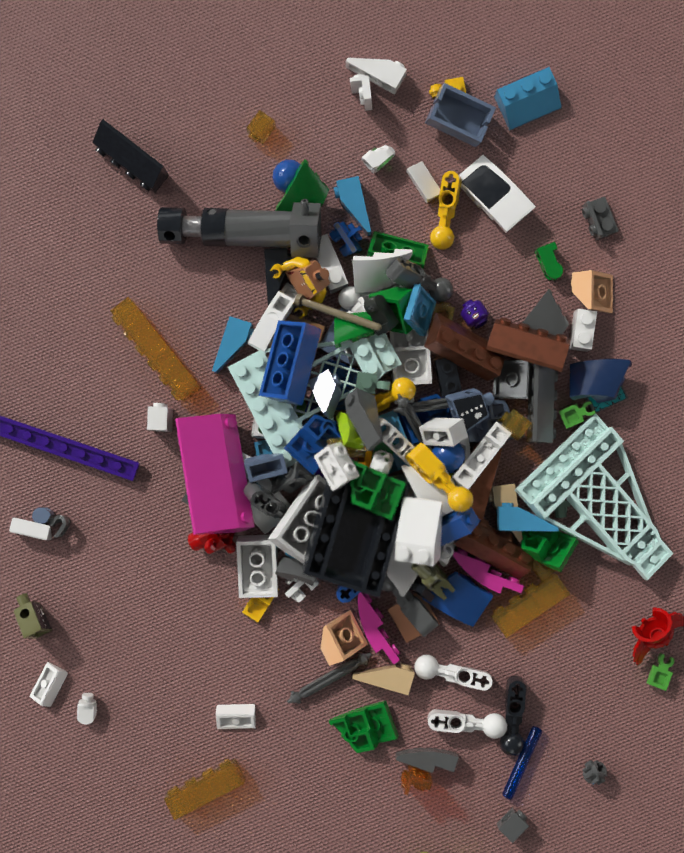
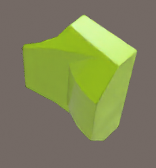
M339 411L336 415V420L343 445L361 450L364 446L362 439L348 415Z

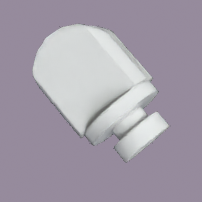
M83 693L82 699L79 700L77 706V720L81 724L86 725L92 723L96 717L97 703L93 693Z

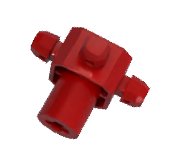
M192 532L188 535L189 546L194 551L204 548L208 554L224 549L228 553H233L237 548L232 540L235 533L193 535Z

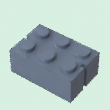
M444 83L438 90L425 124L477 147L483 140L488 128L487 125L490 123L496 107Z

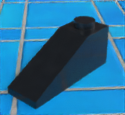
M287 248L264 249L268 306L278 291L280 292L287 276L285 270L279 278H273L279 272L276 269L270 270L273 265H284V262L292 259L291 253H288Z

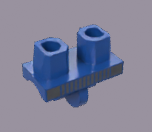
M345 222L334 224L335 228L329 235L334 242H338L343 238L346 244L339 249L344 257L363 250L358 243L363 239L359 234L363 230L361 226L355 228L351 223L347 227Z

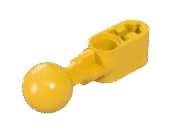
M448 171L442 177L438 216L440 217L439 226L434 228L430 235L432 245L439 250L448 249L454 242V233L450 229L451 219L455 216L462 183L461 176L454 171ZM453 176V178L456 179V182H452L451 185V183L448 182V179H451ZM451 187L453 190H455V192L446 190V188L450 189ZM451 194L453 196V202L449 205H446L444 202V198L447 195Z
M401 377L393 382L390 391L372 394L375 395L378 413L390 407L392 402L398 400V394L403 398H408L410 401L415 396L416 387L412 380Z
M419 443L405 456L407 462L426 482L433 483L438 489L444 490L448 495V504L452 510L465 512L471 508L473 495L470 490L465 487H456L451 482V476L446 472L444 464L427 446Z

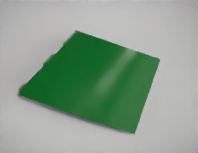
M304 159L296 170L295 177L287 187L285 195L276 206L275 211H292L294 202L301 203L303 199H307L309 203H321L322 207L329 188L320 180L319 175L313 172L307 160Z
M352 460L359 473L358 478L350 480L352 503L392 521L407 483Z
M559 529L558 531H522L523 540L521 548L541 564L562 572L579 541L577 537L561 533Z
M386 700L354 709L329 720V724L331 726L334 725L339 730L341 737L350 743L356 753L375 750L379 743L396 740L399 737Z

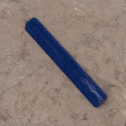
M532 726L524 744V749L520 753L502 795L507 799H513L540 739L542 729L537 726Z

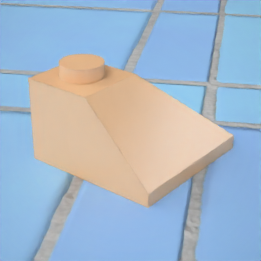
M593 270L572 273V292L588 309L613 313V275Z
M351 610L342 614L323 628L321 650L329 666L346 660L368 645Z

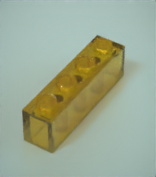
M550 573L540 579L542 582L538 585H530L525 589L526 593L520 597L519 595L514 596L509 600L510 604L505 607L500 606L493 611L494 615L491 618L504 637H509L570 595L558 575H551Z
M226 759L219 763L220 767L214 770L212 768L205 770L201 773L202 776L197 779L192 777L184 782L185 785L179 788L178 786L170 788L164 801L173 819L176 820L243 785L246 779L236 759L231 761Z

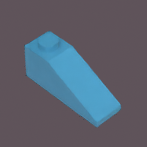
M359 176L336 181L337 187H333L335 198L340 199V204L358 226L362 227V231L367 236H370L371 228Z
M229 316L212 369L214 373L218 374L248 343L255 330L252 328V323Z
M502 503V507H497V530L558 531L557 526L520 507H514V503Z

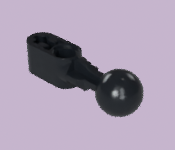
M517 675L509 677L506 684L505 720L508 725L507 732L500 738V748L508 756L519 755L524 749V739L519 733V725L522 723L525 711L526 686L523 679ZM516 684H519V686H517V695H516L513 687H515ZM514 702L520 704L516 709L510 708V705Z

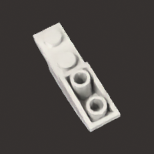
M286 283L281 292L278 291L258 322L248 341V345L264 352L271 345L278 320L285 321L295 307L294 301L297 292L293 285Z

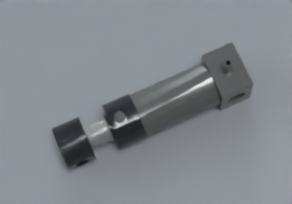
M303 199L301 203L294 202L292 211L204 208L202 216L198 217L187 216L185 208L160 207L157 219L158 239L160 244H185L186 238L189 236L202 237L204 246L291 248V257L318 258L322 237L321 203H309L307 199Z

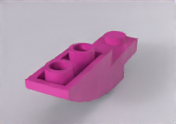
M459 548L457 552L454 551L452 556L455 561L480 584L498 593H501L503 587L522 593L524 586L519 584V579L511 576L508 579L501 577L502 573L492 569L488 572L490 564L486 563V561L476 556L475 558L469 557V552Z
M360 592L357 595L359 616L370 645L376 653L383 649L392 663H397L400 660L398 656L400 651L395 644L390 645L386 640L389 636L383 628L379 630L378 628L383 624L382 618L384 616L378 608L374 610L370 603L373 601L370 596Z

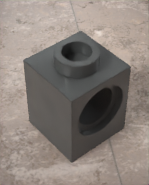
M513 807L496 823L498 829L512 843L529 827L526 815L521 810L516 811Z

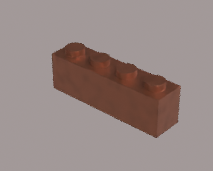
M500 448L469 488L473 495L471 507L480 522L484 517L502 448Z
M479 524L471 534L459 538L453 543L517 579H520L532 569L534 559L524 552L521 547Z

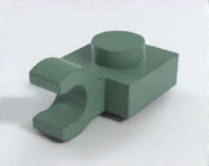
M357 372V388L371 394H375V388L390 390L391 382L378 381L377 374Z

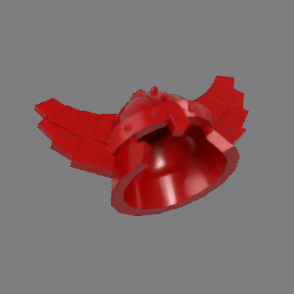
M653 607L652 616L654 617L647 620L642 618L640 627L632 626V632L638 639L633 648L634 652L632 655L636 665L643 662L645 655L651 648L657 649L669 645L674 635V629L684 626V616L681 613L673 612L669 614L661 608Z

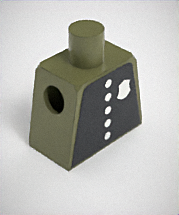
M27 593L16 597L20 607L14 609V614L24 639H36L53 630L39 602L30 601Z

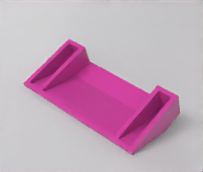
M212 414L175 419L193 535L236 533L255 527L251 503L244 494L247 479L236 414Z

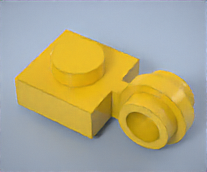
M463 77L444 81V83L466 93ZM441 84L430 86L429 93L433 99H435L439 88L442 86Z

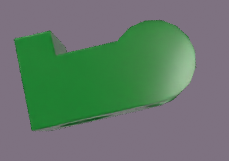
M555 242L537 248L534 251L543 274L549 281H555L563 274V267L557 262L554 252L558 249Z

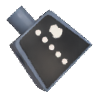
M475 388L445 396L452 417L463 418L466 431H469L488 418L489 413L486 406L495 402L491 392L482 395L481 391Z

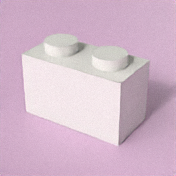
M585 309L574 311L569 349L585 352L592 350L597 311Z
M153 403V406H148L147 430L172 432L173 409L169 408L165 403Z
M432 418L419 427L424 445L455 446L468 437L463 418Z

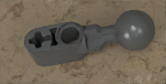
M398 257L385 271L391 281L403 287L413 289L414 284H420L423 288L429 290L430 296L437 302H445L453 295V285L448 279L441 277L433 280L419 265L402 257Z
M250 482L245 486L244 494L254 507L268 516L282 519L287 512L284 503L275 498L270 491L257 482Z
M386 573L382 590L391 591L396 596V602L401 607L403 614L423 637H426L439 626L438 621L410 591H407L404 597L400 596L398 589Z

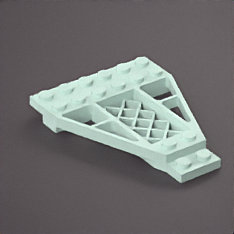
M383 333L379 336L375 334L369 338H362L356 342L351 340L341 342L340 348L313 362L312 368L321 363L322 365L319 373L311 371V374L320 375L324 364L335 366L333 375L336 374L337 368L348 370L346 380H340L341 383H344L340 402L354 390L352 389L344 394L346 385L356 387V384L347 382L350 372H360L351 369L354 359L362 372L377 374L378 381L385 373L402 365L386 333ZM334 341L318 343L317 348L335 346ZM267 348L265 352L259 350L232 364L228 369L272 453H283L287 468L298 461L284 447L303 427L302 421L321 412V409L318 407L310 412L312 402L318 404L317 401L313 400L314 393L311 399L304 397V400L310 401L307 412L297 410V405H294L293 408L292 404L259 396L268 362L266 354L270 353L271 348ZM350 349L353 355L345 353L344 351ZM339 354L336 364L327 361ZM341 355L352 357L349 368L338 365ZM296 412H299V413H302V414H305V415H303V416H301V417H298L297 414H296Z
M595 413L537 467L515 491L537 517L557 526L559 530L577 537L582 542L627 565H632L644 580H648L673 555V552L661 540L657 528L652 524L622 444L624 440L612 427L608 428ZM615 450L618 452L625 474L617 482L601 465ZM593 475L600 477V486H593ZM588 477L587 485H580ZM626 479H628L637 505L620 487ZM580 488H587V499H580ZM593 489H600V500L592 499ZM605 489L613 492V501L605 500ZM565 499L580 515V518L570 528L548 517ZM580 501L587 502V509ZM592 502L600 503V514L592 513ZM605 503H613V514H605ZM618 504L625 506V515H618ZM593 516H600V524ZM605 517H612V528H605ZM618 518H625V529H618ZM631 518L638 521L637 530L630 529ZM586 521L605 543L606 547L579 534L575 530ZM606 531H612V538ZM618 531L625 532L624 543L618 542Z

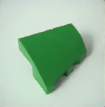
M367 312L350 313L373 321ZM334 317L335 348H340L341 342L346 340L356 342L361 338L375 335V331L370 328Z

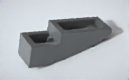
M413 748L398 751L395 754L397 761L433 773L435 766L454 772L459 759L457 753L437 748Z

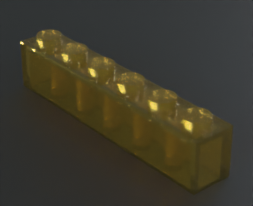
M125 298L110 310L113 314L112 320L117 326H123L125 329L124 335L129 341L134 340L137 344L135 349L141 356L145 354L149 359L147 364L153 371L157 369L161 374L159 379L165 386L168 384L172 388L170 393L177 401L179 399L183 402L202 388L131 298Z

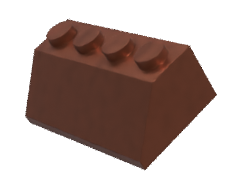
M435 313L424 345L425 348L486 381L500 376L505 361L503 354L486 349L488 340L443 315Z
M507 318L496 319L486 349L562 372L571 340L565 335L556 334L555 336L549 334L544 329L534 330L527 324L519 323L517 325L511 323V320Z

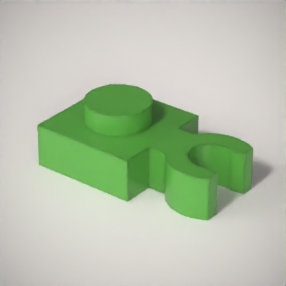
M591 401L585 402L581 408L574 404L559 411L566 429L584 422L583 415L592 416L596 413L595 410L591 412L586 411V406L590 405Z
M660 653L658 656L659 665H652L646 683L667 691L673 674L668 669L674 664V658L670 657L669 661L664 663L665 655Z

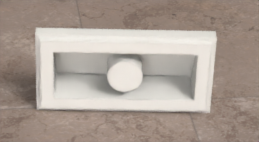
M423 162L407 168L406 173L426 203L439 196L440 188Z
M12 518L9 529L11 533L42 540L52 539L51 527L49 525Z
M47 662L29 697L41 706L51 707L68 672Z
M255 704L217 705V729L256 728Z

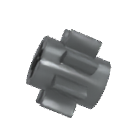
M590 760L584 764L585 768L582 769L583 777L588 783L600 785L605 782L604 778L607 776V769L602 762Z

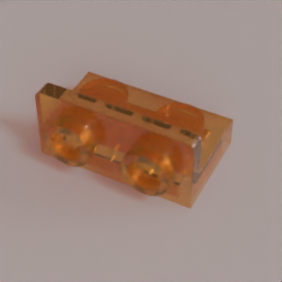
M411 765L407 766V770L402 771L400 781L402 782L401 787L403 788L404 795L408 796L411 785H414L413 787L420 791L431 789L432 778L430 772Z

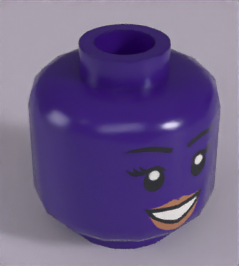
M471 299L463 304L461 317L468 327L478 329L488 322L489 312L481 301L473 302Z

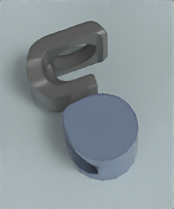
M47 507L37 508L32 514L33 521L36 523H50L51 527H54L59 522L63 523L54 537H62L70 527L71 522L67 516L57 515L54 517V512Z

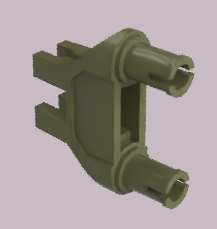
M412 564V570L421 577L422 583L443 600L447 596L442 592L441 586L448 588L452 593L455 591L453 585L447 580L448 576L437 564L434 566Z

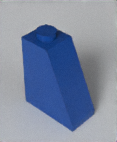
M472 507L465 512L452 511L442 516L441 546L472 533L480 522Z

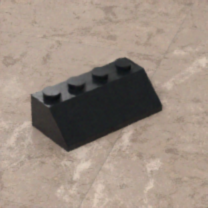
M104 119L101 120L92 142L96 147L95 151L102 157L108 156L111 159L110 163L116 168L122 167L126 170L125 174L133 181L135 178L141 182L140 186L147 192L151 190L156 193L169 177L165 167Z

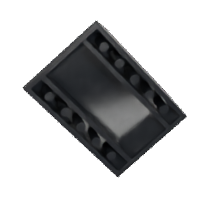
M350 481L335 491H332L328 482H326L305 553L303 574L380 598L397 536L403 497H408L410 484L403 481L407 485L394 518L391 521L352 503Z

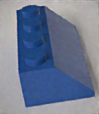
M278 320L259 396L288 404L303 405L321 329L305 322Z

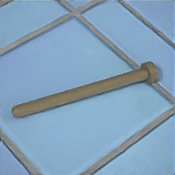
M300 293L297 294L294 305L299 308L305 306L375 331H380L382 325L305 299V296Z

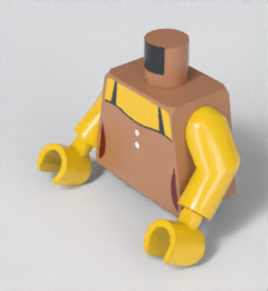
M295 257L284 262V265L275 264L270 271L276 269L279 272L273 278H279L282 272L286 270L285 274L297 294H303L305 299L317 303L324 301L327 293L325 287L330 284L328 279L329 271L326 268H322L318 261H309L302 257ZM305 306L297 307L294 313L299 309L302 310L303 315L299 317L301 319L308 314V310L311 308Z

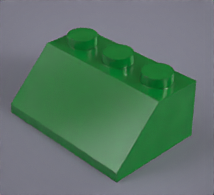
M374 231L367 256L373 257L374 252L394 253L395 249H411L413 253L409 261L423 269L429 245Z

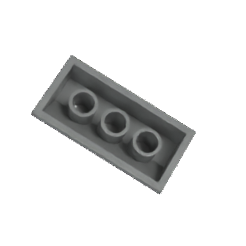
M537 364L532 365L531 399H528L527 443L550 444L556 439V428H553V420L557 418V410L554 409V401H557V390H554V386L558 380V371Z

